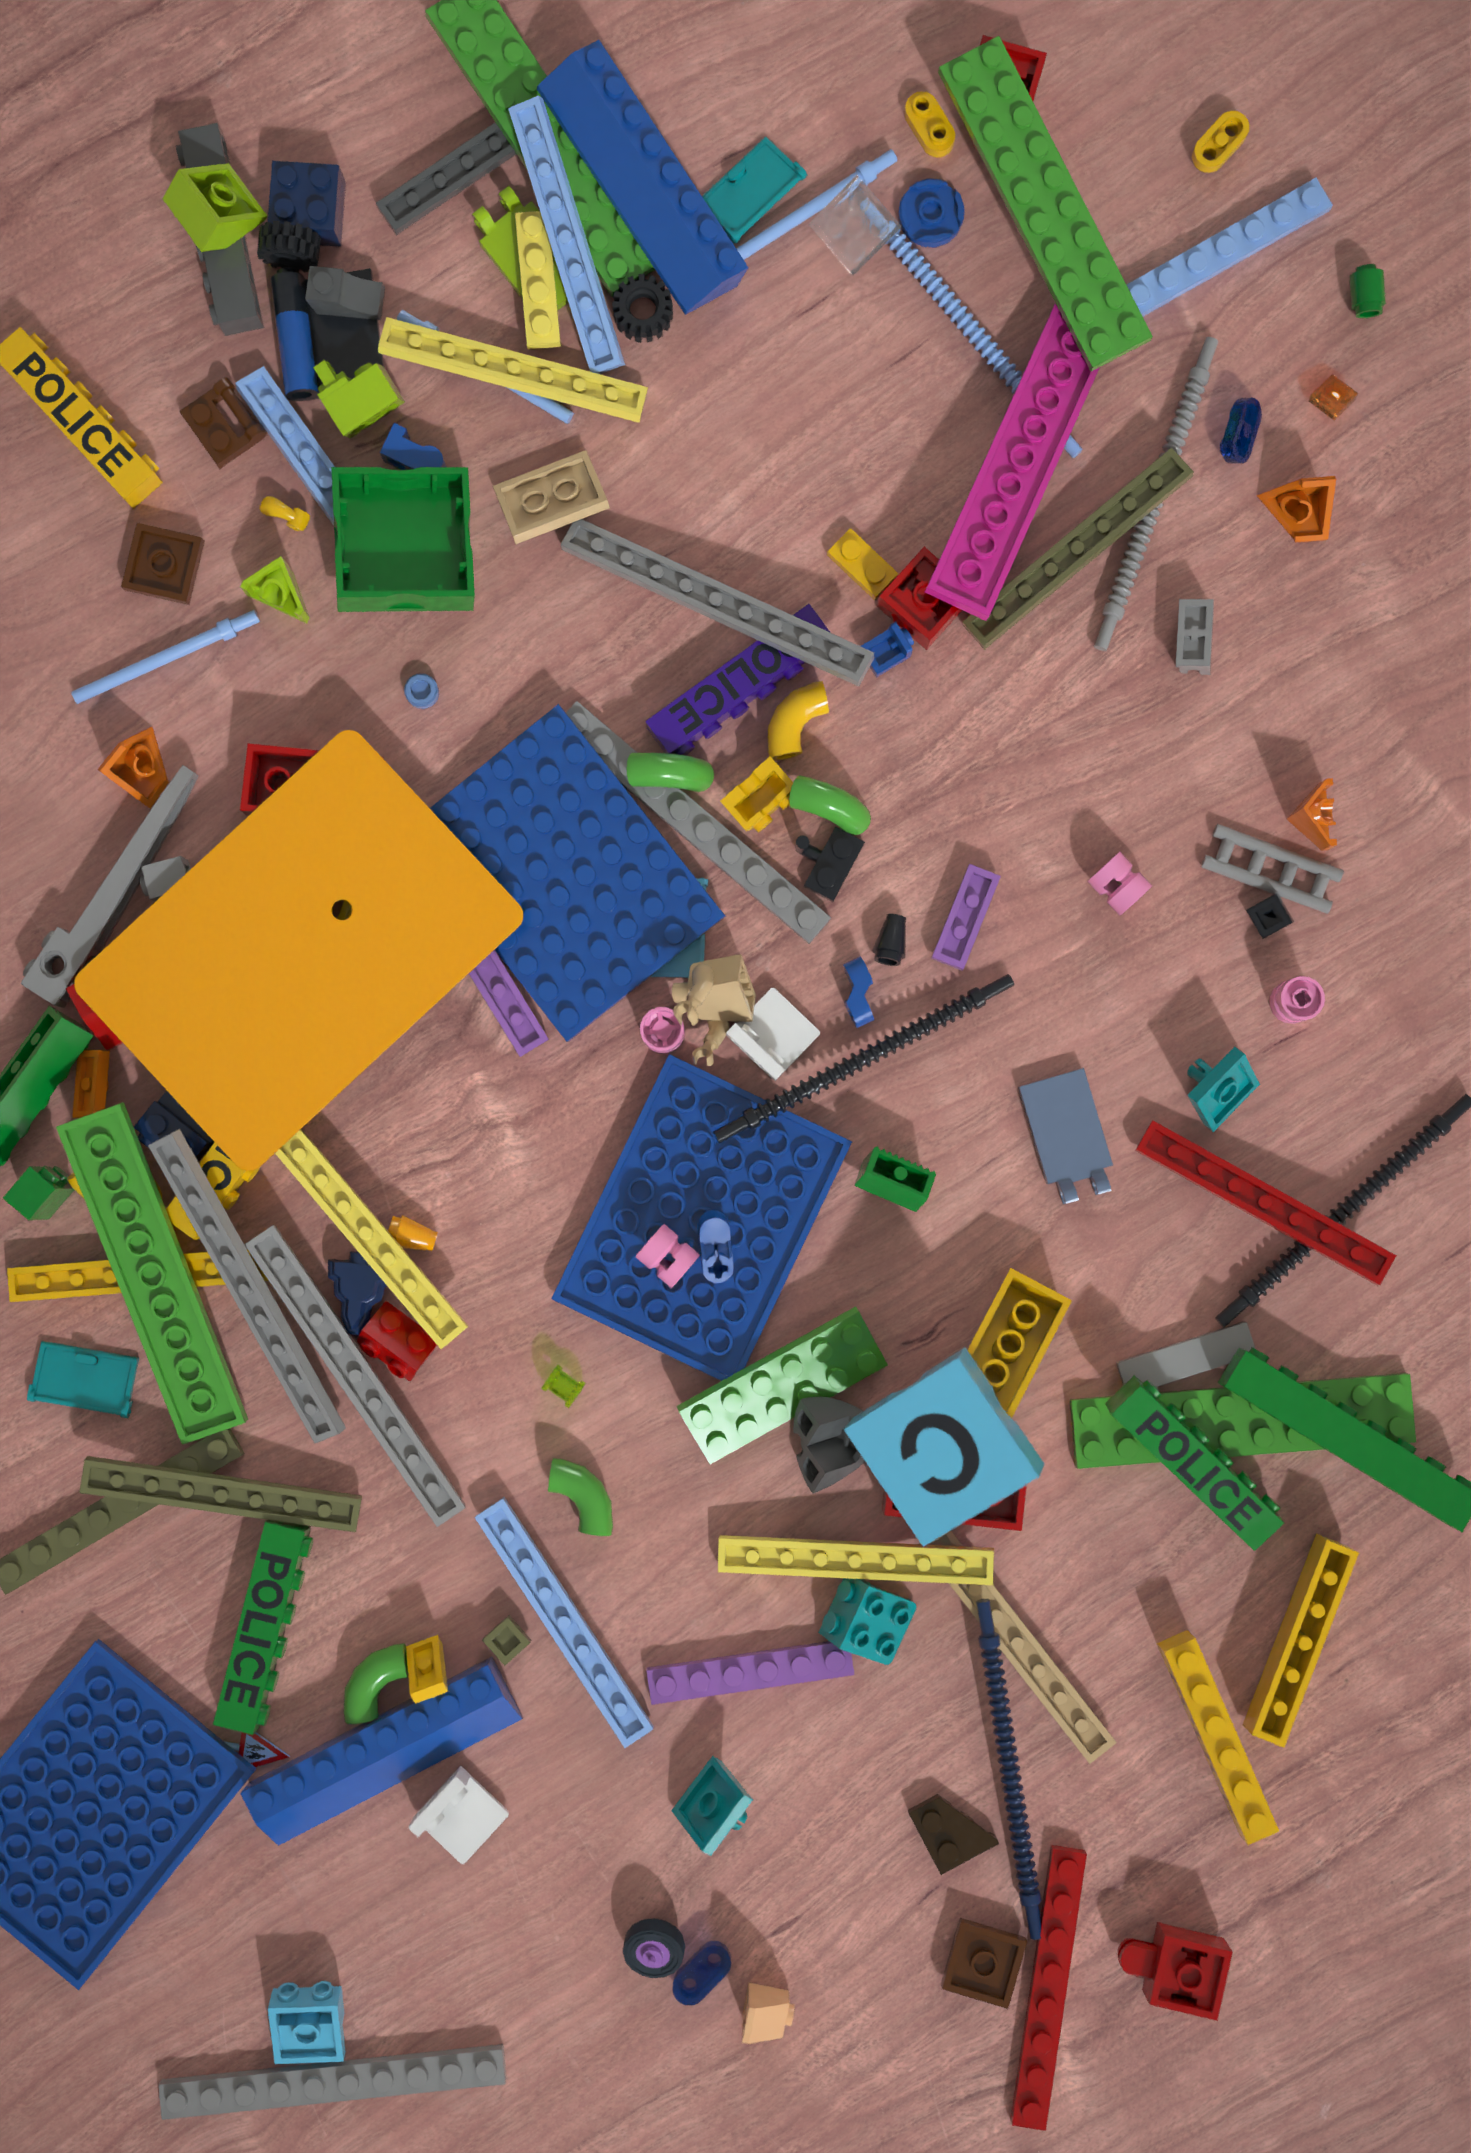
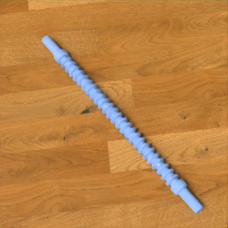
M869 198L866 199L859 208L880 231V239L885 244H891L889 249L897 251L896 257L903 258L902 264L909 265L908 271H914V278L921 279L920 286H927L926 293H933L932 300H939L938 307H945L944 314H951L950 321L958 323L956 328L964 330L962 335L970 337L969 343L976 344L975 350L982 351L981 357L988 358L987 364L994 365L993 371L1000 372L999 379L1005 378V386H1012L1011 393L1014 394L1020 382L1022 371H1015L1016 364H1009V356L1003 357L1004 350L996 348L998 343L991 342V335L984 334L985 328L978 327L979 321L972 320L973 314L966 313L967 307L960 306L961 300L954 299L955 292H948L949 286L947 284L942 285L943 279L941 277L936 278V270L930 271V263L924 264V256H918V249L911 248L912 242L905 241L906 235L899 234L900 228L895 222H889ZM1070 435L1064 449L1072 458H1075L1083 449Z

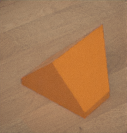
M1335 476L1301 478L1257 495L1295 542L1328 540L1336 486Z
M153 726L119 742L98 768L101 773L149 809L170 783Z
M1326 778L1317 784L1287 818L1294 827L1321 851L1330 850L1337 846V839L1329 838V826L1336 825L1332 815L1334 798L1327 799L1326 789L1333 785V778Z

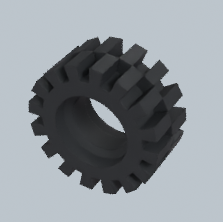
M273 221V224L266 222L265 225L262 224L260 226L257 255L263 263H271L273 268H293L296 272H299V270L309 272L310 266H318L321 238L318 237L319 234L317 232H312L311 228H302L301 224L290 225V222L284 221V224H281L279 221Z
M639 274V280H634V277L630 276L628 277L627 285L623 281L619 284V292L615 290L613 295L614 301H612L614 319L621 333L624 331L625 337L628 339L634 336L636 342L642 343V338H647L648 343L653 341L652 336L654 335L658 339L662 337L663 330L668 331L670 321L673 320L671 293L669 289H665V283L661 280L657 283L656 277L650 275L649 280H646L644 274ZM644 297L654 302L656 310L650 318L641 320L631 314V304L638 298Z

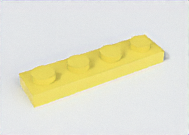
M541 212L515 213L527 348L561 347L553 254Z

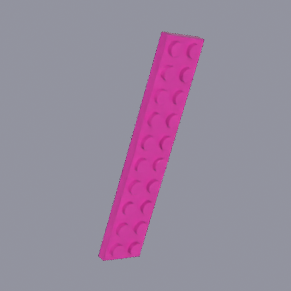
M1056 303L1052 308L925 590V593L984 621L991 614L1099 371V368L1090 371Z

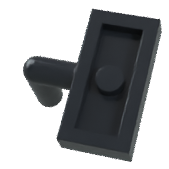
M836 826L823 851L809 844L808 837L803 835L797 838L795 844L797 853L816 862L804 884V888L831 902H834L865 844L864 841Z

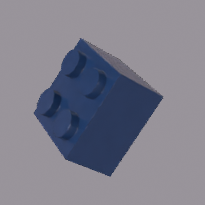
M272 161L268 222L273 224V221H279L281 224H284V221L290 222V225L301 224L302 228L309 227L312 229V232L319 234L318 237L321 238L320 246L341 247L346 182L340 166L336 164Z

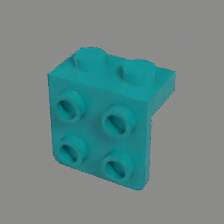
M843 1578L837 1588L832 1604L823 1618L818 1633L841 1650L889 1665L896 1655L917 1606L910 1599L874 1587L865 1579Z

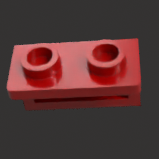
M385 1301L369 1320L357 1339V1343L366 1355L380 1359L388 1365L387 1367L393 1375L398 1378H405L408 1381H412L417 1371L438 1346L419 1324L388 1301Z

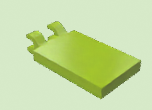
M508 186L498 193L501 198L500 203L508 212L494 223L488 211L481 206L472 215L475 218L474 223L485 235V237L479 240L481 248L523 300L515 213L539 210L532 201L523 207L515 192ZM553 254L557 309L560 310L569 302Z

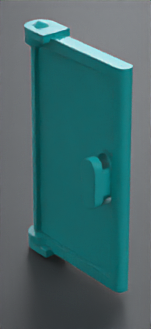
M764 137L702 197L730 240L736 244L741 240V236L800 180L803 181L807 177V173L796 161L793 163L767 137Z
M42 1341L33 1382L29 1384L27 1401H41L129 1418L133 1404L131 1397L139 1357Z

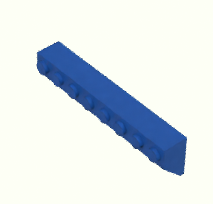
M600 40L571 53L537 86V91L683 313L686 315L736 288L749 267Z
M493 1657L447 1679L448 1692L416 1704L411 1698L380 1714L377 1719L362 1723L250 1781L240 1794L255 1824L279 1846L522 1720L523 1716Z

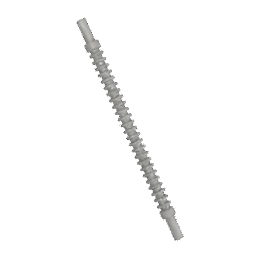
M1206 337L1196 367L1191 368L1189 372V382L1185 384L1187 391L1181 394L1184 400H1180L1178 403L1180 408L1175 411L1177 417L1172 420L1174 426L1169 428L1171 435L1166 437L1168 444H1164L1162 447L1165 453L1170 448H1173L1178 455L1182 454L1180 447L1186 444L1183 438L1189 435L1186 429L1192 427L1190 421L1195 418L1193 412L1198 410L1196 403L1202 400L1199 394L1204 393L1205 389L1203 386L1207 385L1210 378L1208 369L1218 345V340L1213 337ZM1163 503L1134 525L1136 532L1130 535L1133 541L1127 543L1130 550L1124 552L1127 558L1121 560L1123 567L1118 569L1120 576L1114 579L1117 585L1111 588L1114 594L1108 596L1110 602L1105 604L1102 612L1105 617L1094 645L1098 650L1107 651L1116 623L1123 618L1125 612L1123 605L1128 604L1126 597L1131 595L1129 588L1134 586L1132 579L1138 576L1135 570L1141 568L1138 562L1144 559L1142 552L1147 551L1145 544L1150 542L1148 535L1154 532L1151 526L1157 524L1154 517L1160 515L1157 509L1162 508Z

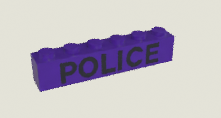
M807 604L793 615L830 632L810 604ZM757 640L646 720V728L664 753L687 755L695 748L694 742L703 736L706 739L714 736L722 729V722L729 717H732L734 720L743 715L750 708L747 704L757 697L760 700L768 697L776 690V683L783 678H786L788 681L793 679L804 669L802 665L806 662Z

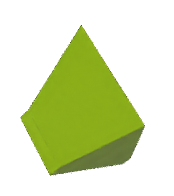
M282 556L242 582L240 588L247 596L306 624L308 623L310 617L296 577Z

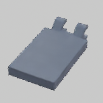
M1084 1068L1018 1087L1046 1184L1057 1183L1062 1203L1068 1204L1079 1200L1073 1182L1086 1178L1091 1179L1095 1195L1111 1191L1104 1168L1113 1166Z

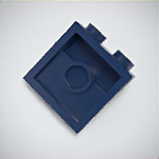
M168 1091L158 1101H154L134 1126V1129L139 1132L138 1140L146 1147L180 1129L198 1162L214 1143L210 1136Z

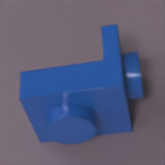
M895 621L889 625L888 630L861 645V647L874 652L875 658L870 668L877 678L910 658L913 651L911 646L914 645V641L905 627L900 629Z

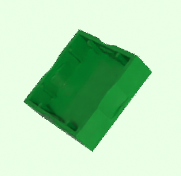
M331 467L338 612L473 611L475 590L473 551L470 545L469 528L471 511L468 467H419L411 470H390L381 467Z

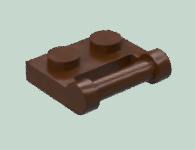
M229 378L217 381L211 390L179 411L219 469L253 447L267 435L264 427L260 423L255 422L234 392L235 386ZM223 399L245 429V434L239 438L216 407V404Z

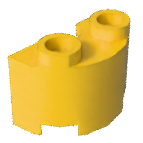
M769 756L745 781L737 785L720 802L746 832L753 828L760 832L772 822L773 819L770 815L779 807L785 810L790 806L789 798L793 781L773 758Z

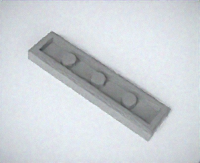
M1241 1322L1116 1362L1123 1385L1135 1375L1141 1382L1144 1383L1148 1379L1158 1387L1227 1365L1238 1348L1249 1352L1251 1347L1255 1348L1247 1322Z

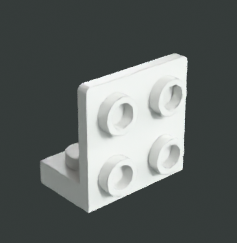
M771 988L755 1004L753 1022L735 1023L726 1032V1036L774 1081L820 1035V1031L775 988Z
M460 1766L415 1814L408 1828L417 1837L426 1830L457 1861L465 1864L508 1817L509 1811Z

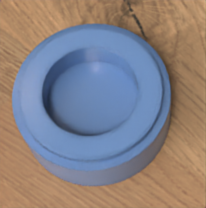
M420 673L411 676L407 680L404 693L412 706L418 709H427L437 702L439 688L431 676Z

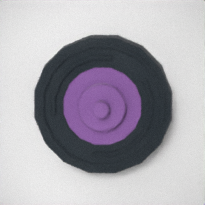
M656 1918L643 1919L633 1924L626 1933L623 1945V1955L628 1966L641 1976L649 1978H664L675 1973L681 1966L685 1953L684 1938L677 1927L665 1920Z

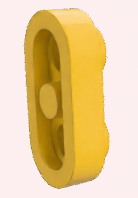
M924 91L912 94L905 105L904 115L906 122L928 155L937 158L946 156L954 146L955 130L932 94ZM923 104L928 109L921 111L916 106ZM936 132H941L944 135V137L938 139L934 137L933 134Z
M1234 110L1223 113L1197 141L1192 152L1194 166L1205 173H1212L1220 169L1245 141L1250 128L1247 117L1243 113ZM1225 130H1232L1235 136L1227 135ZM1203 154H1211L1213 160L1205 159Z

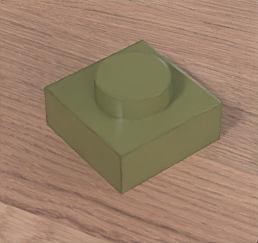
M508 1615L482 1641L505 1666L527 1647L532 1640L513 1618Z

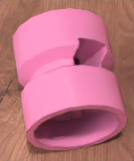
M1121 852L1117 853L1087 881L1099 895L1107 894V903L1119 916L1152 887L1140 872L1133 873L1131 871L1132 863Z
M1304 976L1280 983L1273 989L1270 995L1272 1013L1278 1020L1285 1023L1295 1024L1314 1018L1321 1012L1325 1003V994L1321 985L1316 980Z
M657 1007L650 1010L643 1017L640 1024V1034L650 1050L659 1054H668L675 1051L682 1044L685 1037V1027L683 1021L682 1026L680 1025L672 1009Z
M663 1224L635 1257L648 1269L656 1268L658 1270L657 1276L672 1288L698 1259L700 1254L687 1243L679 1244L678 1235ZM669 1252L676 1259L673 1263L664 1258Z

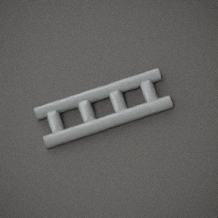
M1216 825L1212 836L1221 839L1222 842L1216 858L1205 855L1201 868L1272 894L1278 892L1280 897L1327 914L1329 913L1333 901L1324 899L1323 895L1329 879L1339 883L1344 870L1228 827ZM1234 845L1254 851L1247 870L1228 863ZM1266 856L1285 863L1279 881L1260 875ZM1297 868L1317 874L1310 893L1291 886Z

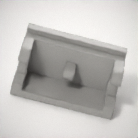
M1179 599L1176 667H1179L1180 672L1183 674H1187L1188 670H1198L1201 675H1210L1214 599Z

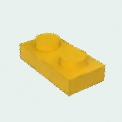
M851 528L827 551V556L874 600L883 593L899 574Z
M435 1635L406 1646L409 1688L414 1703L416 1704L448 1692L443 1644L439 1636Z

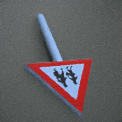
M241 1732L240 1744L224 1741L232 1749L239 1751L238 1754L254 1767L290 1757V1755L256 1732L253 1735Z

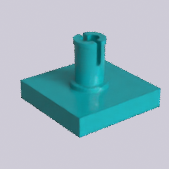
M1236 1047L1214 1068L1210 1067L1200 1058L1194 1061L1199 1068L1197 1069L1191 1064L1187 1071V1075L1198 1082L1187 1096L1203 1124L1213 1132L1260 1085L1246 1055Z
M712 1756L671 1811L700 1850L712 1856L731 1829L739 1830L742 1827L737 1821L746 1822L747 1813L745 1810L753 1799L722 1760Z

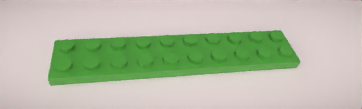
M497 0L439 1L425 10V17L527 169L508 108L538 95L541 97L537 91V86L547 75ZM544 101L597 275L610 296L613 297L615 290L619 292V284L622 281L627 285L628 277L633 276L634 280H639V274L646 276L655 269Z
M1000 36L941 65L938 74L1090 371L1151 341L1153 336Z
M124 1102L57 1126V1132L181 1444L183 1445L245 1423L248 1420L247 1414Z
M1400 1373L1297 1381L1306 1388L1311 1383L1328 1393L1325 1400L1335 1406L1342 1402L1356 1410L1358 1413L1355 1418L1364 1424L1371 1420L1388 1430L1385 1437L1396 1443L1398 1438L1407 1443L1416 1442L1410 1374ZM1225 1387L1161 1392L1162 1395L1159 1397L1165 1405L1168 1406L1172 1402L1186 1416L1183 1422L1189 1428H1193L1196 1425L1210 1439L1207 1445L1213 1451L1220 1448L1228 1457L1325 1450ZM1112 1396L1070 1399L1074 1457L1077 1469L1160 1462L1110 1414L1105 1403Z

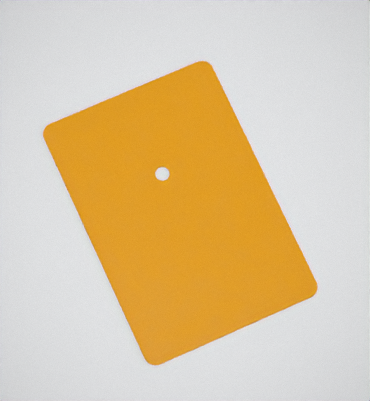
M344 730L330 740L77 974L74 986L77 994L235 1165L242 1170L253 1171L261 1167L508 938L521 925L523 910L519 903L358 732ZM339 900H346L352 906V913L345 920L336 919L332 914V907Z

